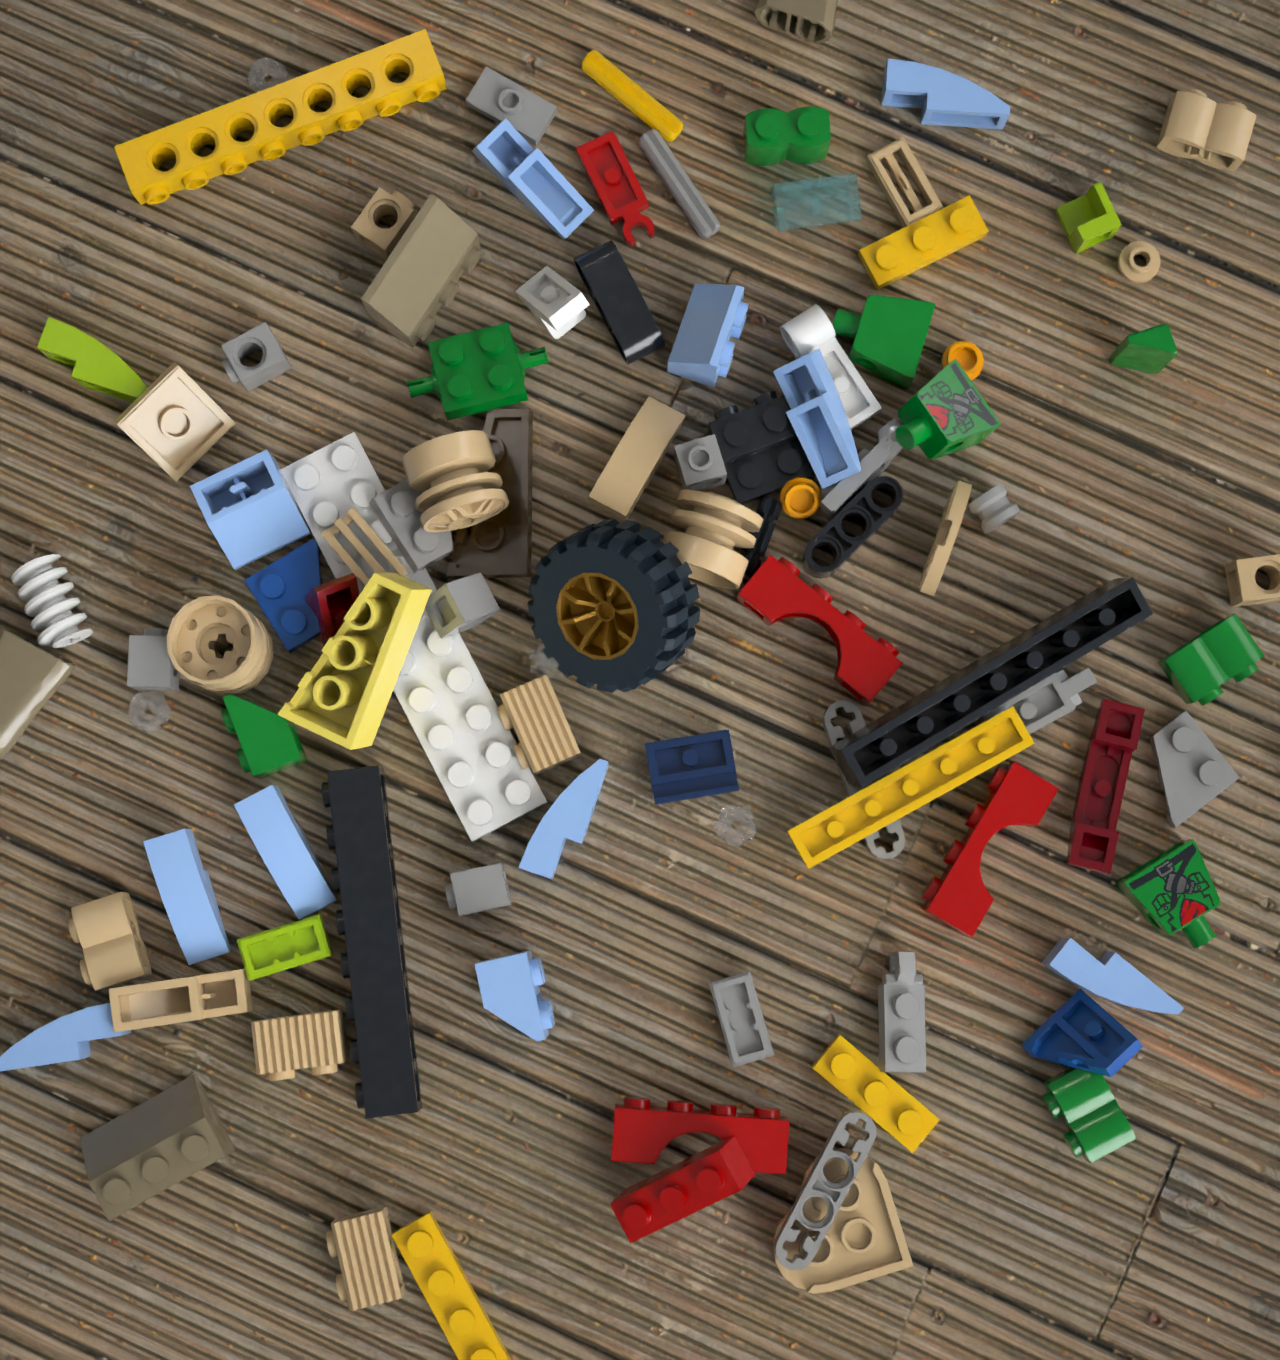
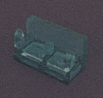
M856 173L773 184L770 189L776 230L778 229V232L862 220Z

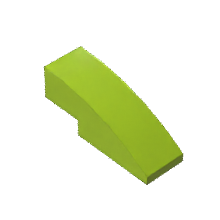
M48 317L37 348L49 359L73 366L74 369L71 377L82 387L131 403L149 387L117 354L101 342L71 325Z

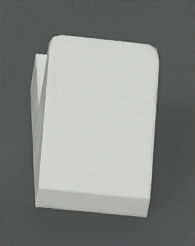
M548 266L544 267L515 291L523 303L555 339H559L583 320L586 316L584 309L590 305L580 290Z

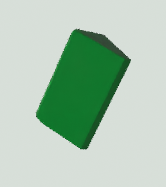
M1164 323L1127 335L1110 355V364L1145 373L1158 374L1178 353L1169 325Z

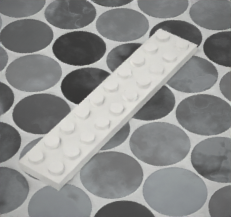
M355 432L280 469L336 579L353 572L321 533L325 529L329 530L335 525L334 522L336 520L342 519L348 514L347 511L354 507L409 572L405 577L432 589L430 595L437 590L426 568L414 574L369 504L373 497L384 492L385 489ZM355 522L348 526L387 573L396 572ZM341 532L335 537L336 540L370 579L375 571ZM357 578L359 593H361L365 586ZM424 609L393 691L471 842H474L548 802L530 767L522 769L513 746L517 745V742L511 731H506L496 708L498 706L460 633L441 639L426 609Z

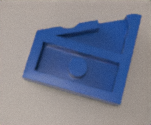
M315 538L245 580L289 653L321 635L317 616L305 601V596L314 587L323 584L320 573V547Z
M1081 988L1021 1045L1026 1053L1033 1058L1112 1077L1143 1047L1132 1033Z

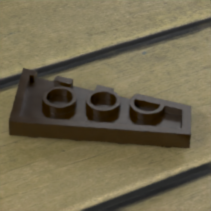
M530 408L488 410L483 431L488 435L496 462L487 472L497 473L501 476L503 483L500 489L506 492L509 504L502 512L485 521L467 528L457 529L454 541L456 546L452 562H449L445 575L449 579H461L480 572L484 578L531 577L533 412Z

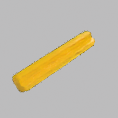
M592 50L585 56L581 63L582 71L649 127L658 130L667 142L674 141L683 130V122L597 50Z

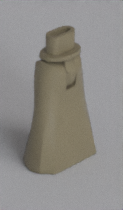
M759 0L754 13L764 27L782 33L789 32L793 17L796 16L797 22L794 35L800 39L820 44L828 41L833 36L838 0Z
M3 625L0 626V761L14 747L36 714L75 669V664L50 649L41 648L38 642Z

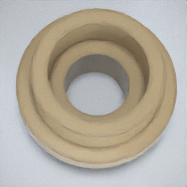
M1135 241L1128 244L1118 257L1120 273L1125 279L1133 283H1145L1151 280L1159 271L1161 264L1160 255L1156 248L1143 241ZM1134 256H1143L1146 259L1147 265L1145 267L1137 266L1133 259Z

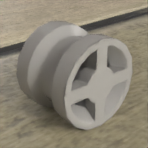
M1003 483L993 487L967 505L970 512L977 514L981 519V529L985 534L1000 527L1021 512L1017 504L1010 503L1006 497L1007 489Z

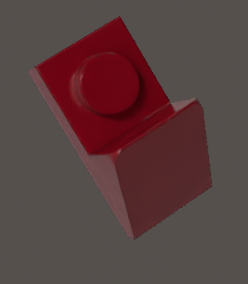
M354 573L314 587L305 596L306 603L317 616L323 647L330 637L336 635L345 622L344 616L360 594L357 577Z

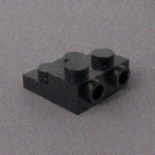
M776 391L767 392L754 398V406L739 411L736 405L721 409L713 414L715 421L709 422L708 425L709 435L715 434L727 472L726 479L734 500L742 505L781 491L784 484L792 478L807 477L814 479L816 477L786 414L791 408L785 396L778 397Z

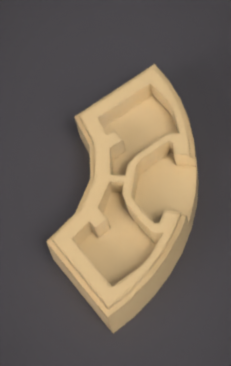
M959 480L954 484L923 568L919 584L920 592L931 596L935 595L966 510L972 488L971 484Z

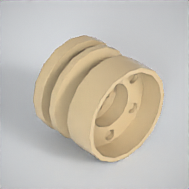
M468 430L442 435L423 442L403 456L402 464L410 488L415 491H424L416 498L415 505L417 510L423 512L420 521L425 531L439 533L467 528L485 521L507 508L509 500L506 492L500 489L503 483L501 476L497 473L487 472L494 466L496 459L488 435L484 431Z
M680 490L677 504L685 510H673L671 519L680 527L686 529V532H665L662 542L666 544L671 541L679 550L676 556L682 564L687 561L692 571V574L688 576L689 578L721 588L739 589L749 561L734 551L733 548H754L756 538L748 532H759L763 518L728 497L696 490Z
M213 595L198 597L185 604L173 617L167 633V652L175 669L188 680L208 691L225 696L229 694H242L258 685L269 671L273 659V642L265 624L232 599ZM229 643L233 645L232 651H226L224 656L219 654L220 648H226Z

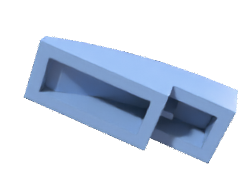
M887 59L883 73L881 106L921 108V124L1003 130L1010 115V106L988 90L966 78L941 68L913 61Z
M506 118L472 150L477 158L529 210L563 240L594 211L538 148L534 150Z
M820 349L774 370L773 373L791 408L786 414L822 489L860 472L861 466L851 428L835 383Z
M599 759L581 773L559 795L543 816L532 835L518 868L553 879L566 839L583 844L609 766L608 761Z
M270 785L234 804L260 856L298 920L338 900L301 826L296 823L278 786Z
M181 829L143 841L161 899L188 965L230 953L231 949L208 871L203 869L192 829Z
M1062 937L1041 963L1065 981L1113 1003L1151 1012L1177 1015L1184 1009V1007L1116 952L1106 951L1097 960L1072 938Z
M110 1003L87 1007L62 1016L36 1029L14 1044L0 1056V1071L75 1061L91 1057L90 1040L130 1034L131 1030L113 1031Z

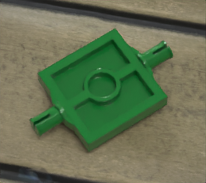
M507 322L428 342L432 359L431 376L408 380L407 384L411 398L436 392V395L442 402L448 421L528 401L524 385L525 369L549 364L545 346L520 353V349L513 342L509 323Z

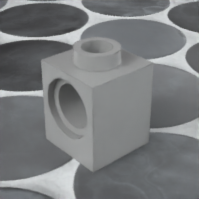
M266 322L221 345L227 356V359L221 361L229 378L233 384L240 381L248 392L292 369L275 335ZM253 351L263 353L262 360L258 365L254 367L244 366V360L249 353Z
M715 434L674 446L673 457L683 490L703 491L725 484L727 472Z
M481 572L445 583L429 596L425 606L441 639L475 628L500 610Z
M144 628L142 635H129L128 687L146 691H179L180 672L175 669L167 652V629Z
M503 863L451 873L452 883L445 884L450 910L457 908L459 916L512 905Z

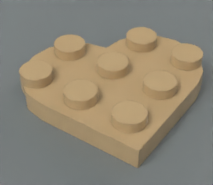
M838 1148L845 1151L853 1160L858 1152H854L850 1148ZM868 1155L817 1253L807 1267L801 1270H791L780 1264L775 1254L774 1243L788 1213L777 1222L773 1239L774 1260L783 1278L791 1282L796 1288L807 1290L812 1294L832 1292L913 1267L888 1182L880 1166ZM818 1157L805 1168L801 1189ZM838 1157L827 1160L823 1167L825 1178L832 1182L843 1180L848 1172L846 1161ZM820 1197L807 1199L802 1208L803 1215L811 1221L821 1220L827 1213L826 1201ZM797 1219L792 1225L800 1229L794 1242L786 1240L783 1244L788 1252L787 1258L791 1260L795 1254L801 1256L805 1254L806 1251L801 1245L805 1233L807 1232L812 1238L817 1233V1231L804 1227Z

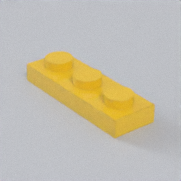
M969 195L860 249L858 256L876 290H879L987 236L989 230Z
M840 1034L835 1037L812 1065L815 1071L912 1153L940 1120L885 1072H880L879 1067Z

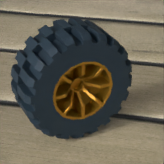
M616 519L603 520L596 525L591 524L570 535L548 550V554L542 557L535 567L537 575L530 580L529 594L534 595V598L528 601L529 617H534L535 625L531 626L535 638H541L545 646L542 649L548 660L554 658L559 664L557 669L566 677L574 675L577 677L576 683L589 689L597 684V690L600 692L613 693L617 689L626 692L636 689L641 684L645 685L685 654V648L692 644L696 635L693 626L699 622L700 608L694 606V601L699 598L697 584L690 583L688 576L692 574V571L687 561L683 564L676 556L679 550L671 541L664 544L659 540L662 536L659 532L651 527L641 531V525L635 521L625 520L619 523Z

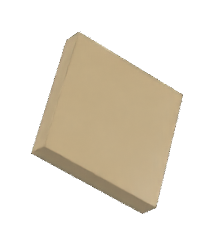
M175 362L114 420L176 482L236 424Z

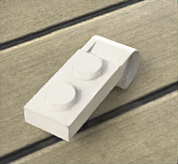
M815 304L780 326L782 337L796 359L820 349L842 401L851 430L881 411L882 407L835 338V330L820 306Z

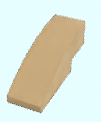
M649 396L625 432L589 494V503L623 521L628 520L644 489H647L686 415Z
M245 968L109 988L114 1032L253 1011L250 981H248Z

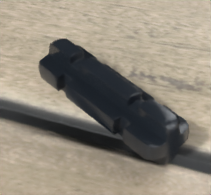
M768 496L761 498L756 511L763 518L760 531L749 532L756 538L754 548L742 549L745 552L741 555L749 561L744 573L746 577L752 578L760 568L762 563L760 557H764L776 525L773 522L780 515L783 505L782 502Z

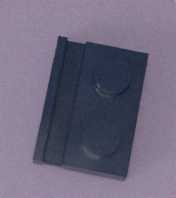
M729 729L645 743L655 805L739 791Z

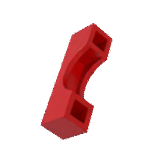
M770 555L738 593L736 600L768 626L787 618H804L823 627L831 636L837 650L838 662L834 680L867 706L902 665L903 662L896 658L899 651L885 639L879 637L876 641L863 631L866 624L855 614L848 610L843 614L830 603L833 601V598L817 584L809 587L798 578L801 572L784 557L776 560Z
M1016 762L1007 764L1005 769L999 766L995 770L986 786L991 791L984 805L976 803L965 821V825L970 827L962 842L956 839L952 843L943 859L948 864L940 879L934 876L930 880L921 896L922 899L927 901L922 908L923 911L967 937H973L994 901L983 883L980 872L981 856L987 842L998 831L1011 825L1038 826L1059 790L1056 786Z
M625 1097L624 1104H615L611 1161L655 1164L661 1151L673 1139L691 1132H704L715 1135L723 1141L735 1136L754 1172L786 1174L790 1121L787 1116H780V1109L754 1107V1114L736 1113V1105L712 1103L710 1111L693 1109V1102L668 1100L667 1107L650 1106V1099L641 1097Z

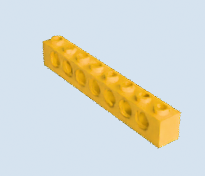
M423 29L114 146L131 193L140 205L146 203L154 205L166 201L170 194L177 191L199 189L205 186L209 179L222 174L235 175L241 173L249 164L256 161L278 159L286 153V150L301 144L303 146L315 145L321 142L325 135L338 130L344 132L354 130L360 127L367 119L378 115L380 117L394 115L404 105L415 101H431L438 97L441 91L447 90L443 71L427 31ZM405 72L409 74V77L404 82L394 83L390 81L395 73ZM365 86L370 88V92L364 97L356 98L351 96L358 87ZM321 101L332 103L331 107L325 112L313 111L315 105ZM289 115L293 117L291 123L285 127L274 126L277 119L282 116ZM242 131H254L253 136L248 141H236L237 136ZM208 144L215 145V149L210 155L205 157L198 156V152L203 146ZM165 160H176L175 166L169 171H159L161 164Z

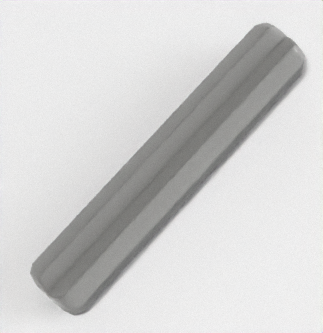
M651 129L639 138V147L700 238L707 239L719 230V221L658 130Z

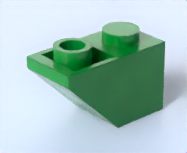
M232 694L223 697L226 709L221 710V714L230 734L236 732L242 748L237 749L236 753L245 773L251 771L253 777L262 779L308 760L293 722Z

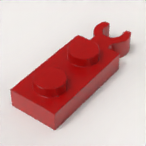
M614 131L576 147V154L611 226L623 221V238L625 243L630 248L635 246V239L631 232L636 227L644 228L650 239L653 238L654 224L652 220L640 213L649 208V202Z

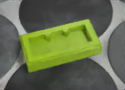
M321 914L237 939L248 981L333 955Z

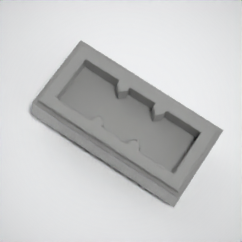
M487 66L465 100L466 106L497 124L506 118L524 139L536 146L557 113V106Z
M750 971L709 982L732 1067L774 1056Z

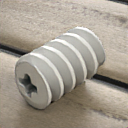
M60 554L35 558L18 568L11 577L12 582L16 586H22L18 591V596L22 601L28 602L24 608L25 613L28 616L35 617L31 622L32 629L36 632H42L37 639L41 647L62 648L82 641L94 633L91 628L79 629L77 626L87 616L86 613L72 614L71 612L81 601L78 597H65V594L72 590L74 585L72 582L59 583L58 581L59 578L68 572L66 567H52V564L61 557Z

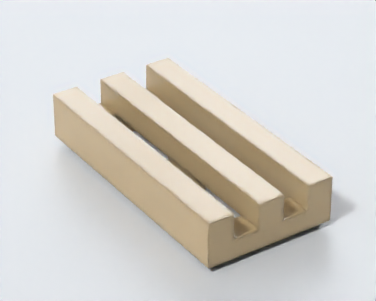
M904 137L867 155L866 162L903 227L943 208ZM898 151L928 206L922 207L892 153ZM882 158L912 208L913 214H910L880 161Z
M354 507L348 510V514L342 519L336 520L334 522L335 525L329 530L325 529L321 533L364 586H366L370 579L336 540L335 537L341 532L375 573L387 572L349 529L348 526L353 522L360 527L396 570L395 573L404 577L409 573Z

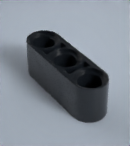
M612 240L574 258L581 279L627 365L665 347L659 327Z
M888 476L876 477L870 481L808 543L802 557L803 567L806 572L812 577L819 579L828 578L834 574L894 515L903 500V490L899 482ZM879 489L887 491L892 497V505L886 508L878 507L872 501V492ZM849 518L856 519L863 527V534L858 537L846 535L842 530V521ZM819 547L828 549L833 555V564L826 567L817 565L812 559V551Z

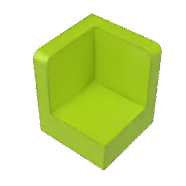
M1100 181L1093 184L1086 195L1065 203L1056 210V215L1075 254L1113 238L1122 225Z

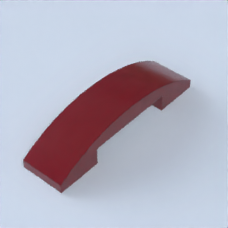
M1108 699L1101 700L1088 743L1075 799L1067 852V864L1108 875L1111 874L1119 836L1116 828L1132 752L1137 750L1145 712L1144 708Z

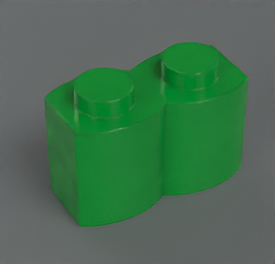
M807 106L794 109L788 113L771 108L758 109L748 113L745 116L743 131L745 162L758 166H769L780 163L785 159L798 164H810L823 160L827 157L831 141L829 111L820 107Z
M1234 613L1215 623L1161 659L1158 664L1186 704L1194 703L1198 700L1200 705L1203 706L1223 693L1220 685L1233 677L1237 683L1256 672L1258 667L1255 662L1261 659L1264 654Z
M1071 1067L1043 1082L1047 1093L1042 1095V1099L1054 1119L1061 1116L1069 1131L1063 1134V1137L1076 1158L1083 1155L1086 1161L1092 1163L1137 1139L1103 1075Z

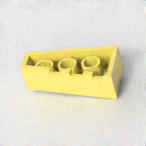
M374 573L344 616L345 622L336 635L329 638L321 650L323 654L311 671L305 673L297 685L299 689L291 701L284 704L277 715L349 750L372 746L432 589L397 573Z

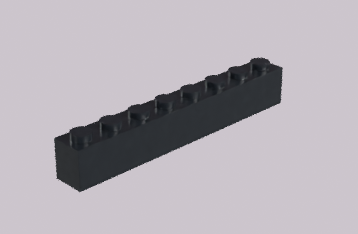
M1133 577L1113 579L829 747L849 785L863 788L1153 615Z
M376 765L328 771V782H322V797L325 808L331 807L333 824L327 825L326 833L328 847L330 850H336L338 867L331 868V879L334 893H341L342 909L336 910V924L339 936L345 935L347 952L341 953V969L343 978H350L352 995L346 996V1013L348 1021H355L357 1039H351L350 1049L353 1065H360L362 1082L355 1084L358 1109L365 1108L366 1119L418 1112L422 1109V1099L384 768Z

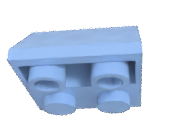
M722 284L694 285L668 359V373L713 388L718 376L726 378L734 355L735 343L731 342V338H740L747 318L746 313L749 304L742 302L744 287Z
M267 449L190 486L209 528L235 570L311 534L276 459Z
M531 950L474 964L484 1008L537 1042L546 1040L549 1035V1028H553L555 1020L550 999L542 1001L539 985L546 982L541 958H533Z

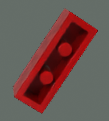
M732 1136L626 1188L610 1203V1206L631 1244L741 1191L755 1176V1173L736 1137Z

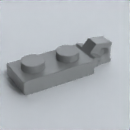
M896 419L891 420L878 430L877 445L871 451L864 448L858 453L861 466L860 472L824 488L820 496L823 500L820 505V513L829 522L870 481L878 477L889 466L890 461L903 449L896 439V429L901 426Z
M1090 668L1068 678L1063 669L985 714L981 719L985 722L1014 706L1027 731L1031 734L1075 710V706L1083 703L1078 693L1097 683V680Z
M915 952L889 953L890 974H883L882 985H878L880 1072H926L925 987L923 985L922 974H916Z

